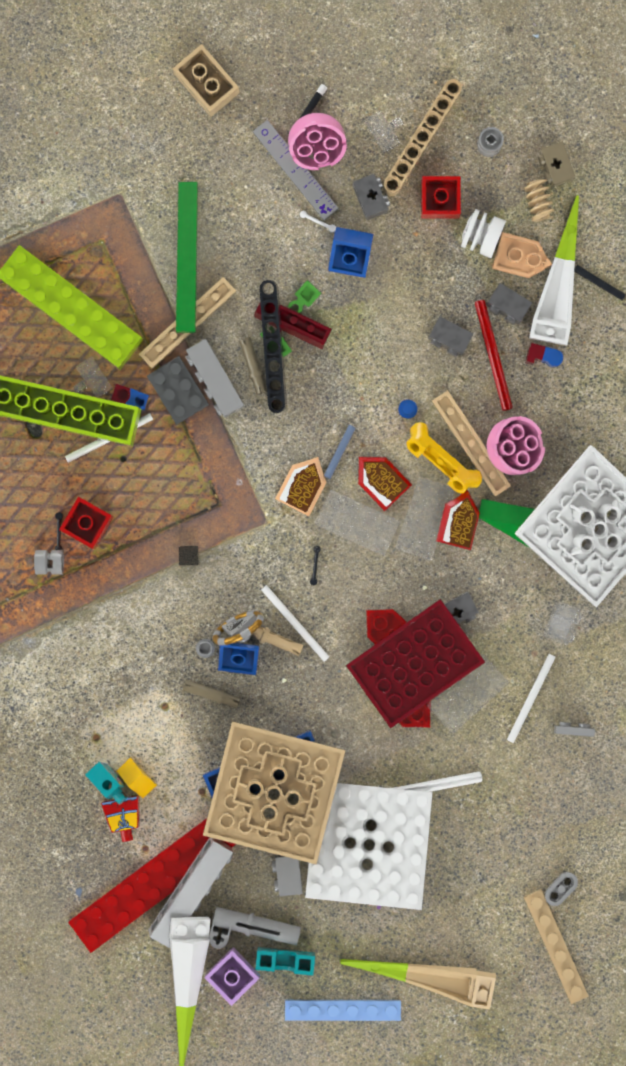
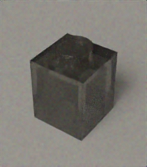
M179 546V566H200L199 546Z

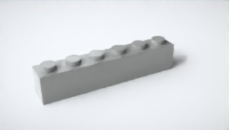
M211 837L208 839L148 929L152 939L170 948L171 918L191 917L193 912L199 909L201 900L210 893L211 885L220 878L223 867L233 857L230 845L219 839Z

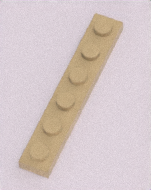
M224 277L196 301V328L236 293V290ZM175 320L139 355L153 369L191 333H177Z
M447 390L431 402L476 470L481 472L482 479L494 497L511 487L504 474L490 461L486 447L449 391Z
M539 889L524 896V900L570 1003L573 1004L589 997L542 890Z

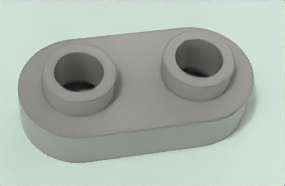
M571 872L560 874L545 891L544 896L548 904L552 906L560 905L576 889L578 885L577 877ZM566 878H570L571 880L570 884L568 885L564 884V880ZM557 892V897L551 898V893Z

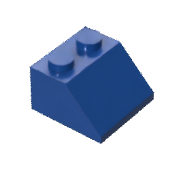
M336 227L328 271L365 278L374 234Z

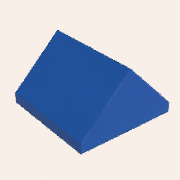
M243 643L220 646L218 671L256 675L260 646Z

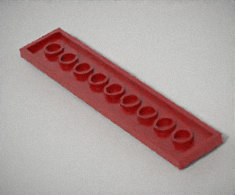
M207 818L68 921L90 953L176 889L210 838L203 836ZM223 841L226 844L230 845L231 848L236 845L234 843Z

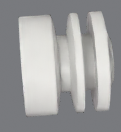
M475 209L468 219L462 234L461 247L466 248L469 240L473 242L470 251H473L476 245L479 244L481 245L479 254L491 258L506 221L494 216L491 222L487 223V213L485 212L482 220H479L477 218L480 210Z

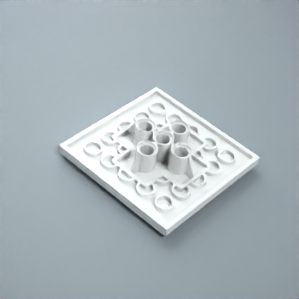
M590 445L514 534L595 607L602 602L626 573V477ZM610 510L611 515L607 518V513ZM585 512L586 516L581 520V515ZM598 525L599 529L595 532V526ZM611 537L612 541L608 544V539ZM585 540L586 544L582 547V542Z
M337 783L317 865L309 863L305 898L422 910L433 792ZM369 820H374L377 824L374 831H369L366 827ZM349 837L356 841L355 847L352 849L345 845V841ZM368 839L373 840L375 843V847L371 851L367 850L364 846L365 841ZM387 841L394 844V850L389 853L383 847ZM365 859H370L373 862L372 869L366 870L363 867Z

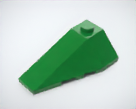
M482 499L479 519L527 546L514 533L535 509Z

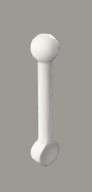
M304 210L300 212L301 218L306 217L328 228L330 232H335V225H328L308 215Z

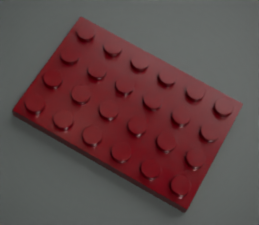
M439 599L349 662L346 667L391 729L485 663V660L443 601Z

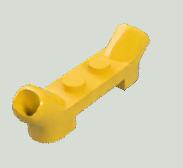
M418 422L410 428L411 438L406 443L408 450L417 458L423 454L448 476L450 480L447 484L454 491L464 493L468 488L479 487L482 482L481 472L479 470L466 469L445 451L442 446L437 444L429 436L427 424Z

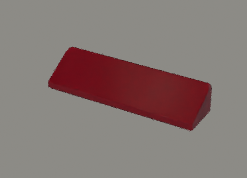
M269 302L266 305V311L272 314L275 311V305ZM259 303L254 317L262 321L261 305ZM280 304L282 331L323 349L332 329ZM269 322V323H268V324H270V325H272V326H274V327L277 328V326H276V324H275L274 322Z

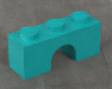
M258 947L255 970L275 972V970H288L294 972V974L313 976L315 952Z

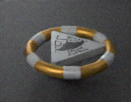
M248 611L238 614L221 624L214 631L212 640L220 646L236 642L239 644L243 643L262 625L264 616L259 611ZM224 631L231 636L228 638H220L221 634Z

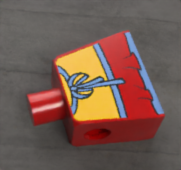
M139 795L129 796L120 805L115 799L103 801L101 805L111 832L120 831L122 842L133 840L132 829L139 828L140 826Z

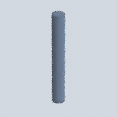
M348 426L324 474L326 478L331 479L356 429L354 426Z

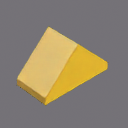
M131 757L117 770L127 786L142 798L157 786Z

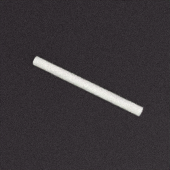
M150 413L139 419L138 427L153 420ZM98 439L66 455L65 458L69 463L110 441Z
M267 585L262 588L261 591L325 662L330 656Z
M548 654L507 738L508 741L514 743L556 658L555 656Z

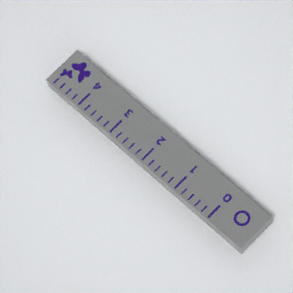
M268 120L253 131V134L323 221L339 209L308 169L300 167L293 161L288 144Z

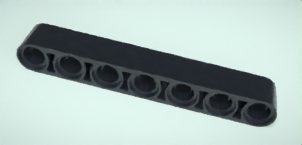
M266 280L261 283L259 292L267 399L270 411L280 413L287 406L279 288L275 281ZM267 283H271L274 287V291L271 294H267L264 291ZM269 302L275 305V311L272 314L266 311V305ZM269 322H274L277 326L274 333L267 330ZM271 341H275L278 344L276 352L269 350L268 345ZM275 360L279 363L278 371H273L270 368L271 361ZM273 380H278L281 383L279 390L272 388L271 383ZM274 399L281 400V409L273 407Z

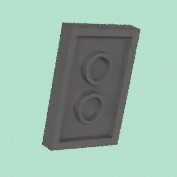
M179 356L147 375V378L176 425L209 406Z

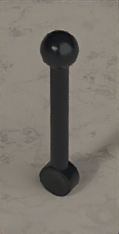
M57 512L55 514L57 519V545L55 550H62L60 545L61 531L59 529L63 514Z
M315 546L313 549L315 556L313 575L310 580V584L313 586L317 584L316 573L318 555L321 551L320 546Z

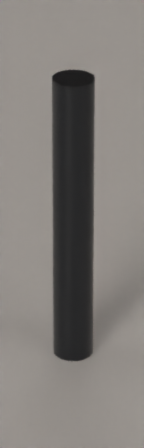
M579 265L575 267V273L621 301L626 296L625 293Z

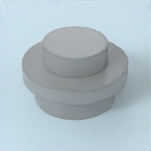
M202 639L196 645V652L202 658L212 656L215 651V645L209 639Z

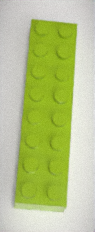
M19 245L0 269V280L119 370L123 368L142 343L143 338L22 246Z
M0 375V416L133 447L141 408Z

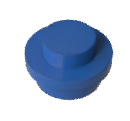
M412 400L402 401L398 408L399 414L405 419L413 418L418 410L416 403Z

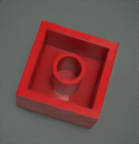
M422 176L421 219H459L461 215V176Z
M78 496L59 530L95 550L114 516Z

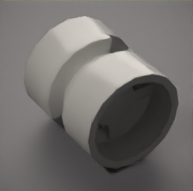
M495 127L485 128L480 133L477 142L479 153L485 157L497 155L504 141L502 132Z
M35 550V574L47 575L48 572H51L52 575H63L64 551L52 550L48 553L47 550Z

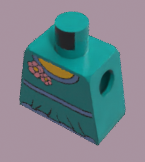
M98 762L85 774L105 798H114L119 805L128 798L122 791L125 784L107 763Z

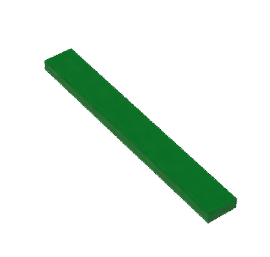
M178 182L177 333H196L198 182Z

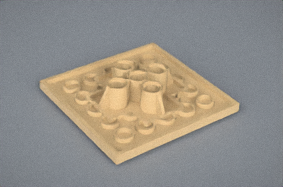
M232 721L203 836L317 865L345 750ZM282 770L285 774L284 778L276 779L273 775L274 771ZM258 784L261 791L254 794L250 791V786ZM277 789L280 795L278 798L273 799L269 796V791ZM294 793L298 795L299 800L296 803H290L287 798L290 794ZM272 808L275 811V815L268 818L264 815V810Z

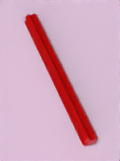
M478 300L475 302V307L503 411L511 410L513 406L485 300Z

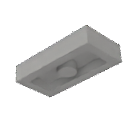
M560 722L559 725H554V733L595 737V729L590 728V724L579 723V727H574L569 722Z

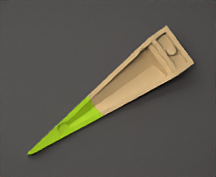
M340 959V963L343 965L407 982L470 1007L490 1009L496 973L477 971V968Z

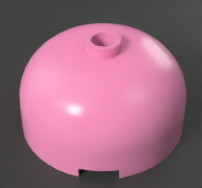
M311 113L301 117L294 123L288 136L289 151L293 161L300 167L308 170H319L318 168L328 165L332 167L342 159L346 151L347 144L344 130L341 124L328 114ZM312 151H313V157H314V159H311V158L308 157L309 155L312 154Z
M522 416L511 417L498 422L490 431L487 439V453L492 464L501 472L509 475H521L535 470L542 462L545 453L540 428L532 420Z

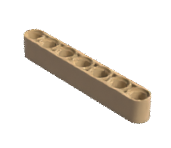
M450 79L446 82L388 174L383 186L384 192L388 196H395L400 192L459 98L462 85L458 80ZM454 86L458 91L450 93L448 87ZM444 102L448 107L442 110L437 104ZM434 118L438 123L432 126L428 124L427 120ZM424 134L428 139L425 142H421L417 136ZM414 150L418 155L415 158H411L407 152ZM404 166L408 171L405 174H401L397 171V168ZM394 182L398 187L395 190H390L387 184Z

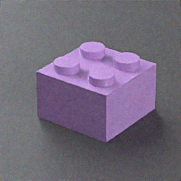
M232 947L205 974L204 978L232 1006L260 978V974Z

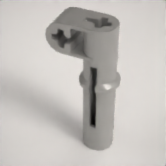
M216 907L209 942L216 949L223 948L228 943L230 931L233 930L245 933L248 937L249 935H254L297 946L301 927L254 916V913L246 914ZM216 927L228 929V930H224V929L222 930V935H221L220 940L216 939V938H217V935H218V930H219V928H216Z

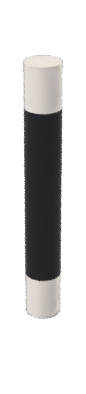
M320 85L300 118L313 112L327 90L325 85Z

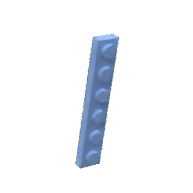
M285 1000V1021H401V1000Z

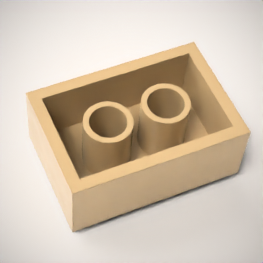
M202 44L172 68L174 75L210 117L240 93L236 83Z

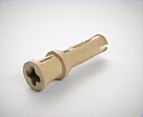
M260 626L251 634V637L260 640L262 644H265V642L297 656L300 655L303 648L302 644L271 632L268 627L263 628Z

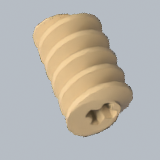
M547 179L529 182L526 184L528 186L524 188V191L529 193L526 195V199L531 200L528 206L534 207L530 210V214L535 215L532 217L533 222L544 221L554 217L550 216V213L555 210L548 208L553 202L546 201L551 194L544 193L549 187L542 185L547 182Z

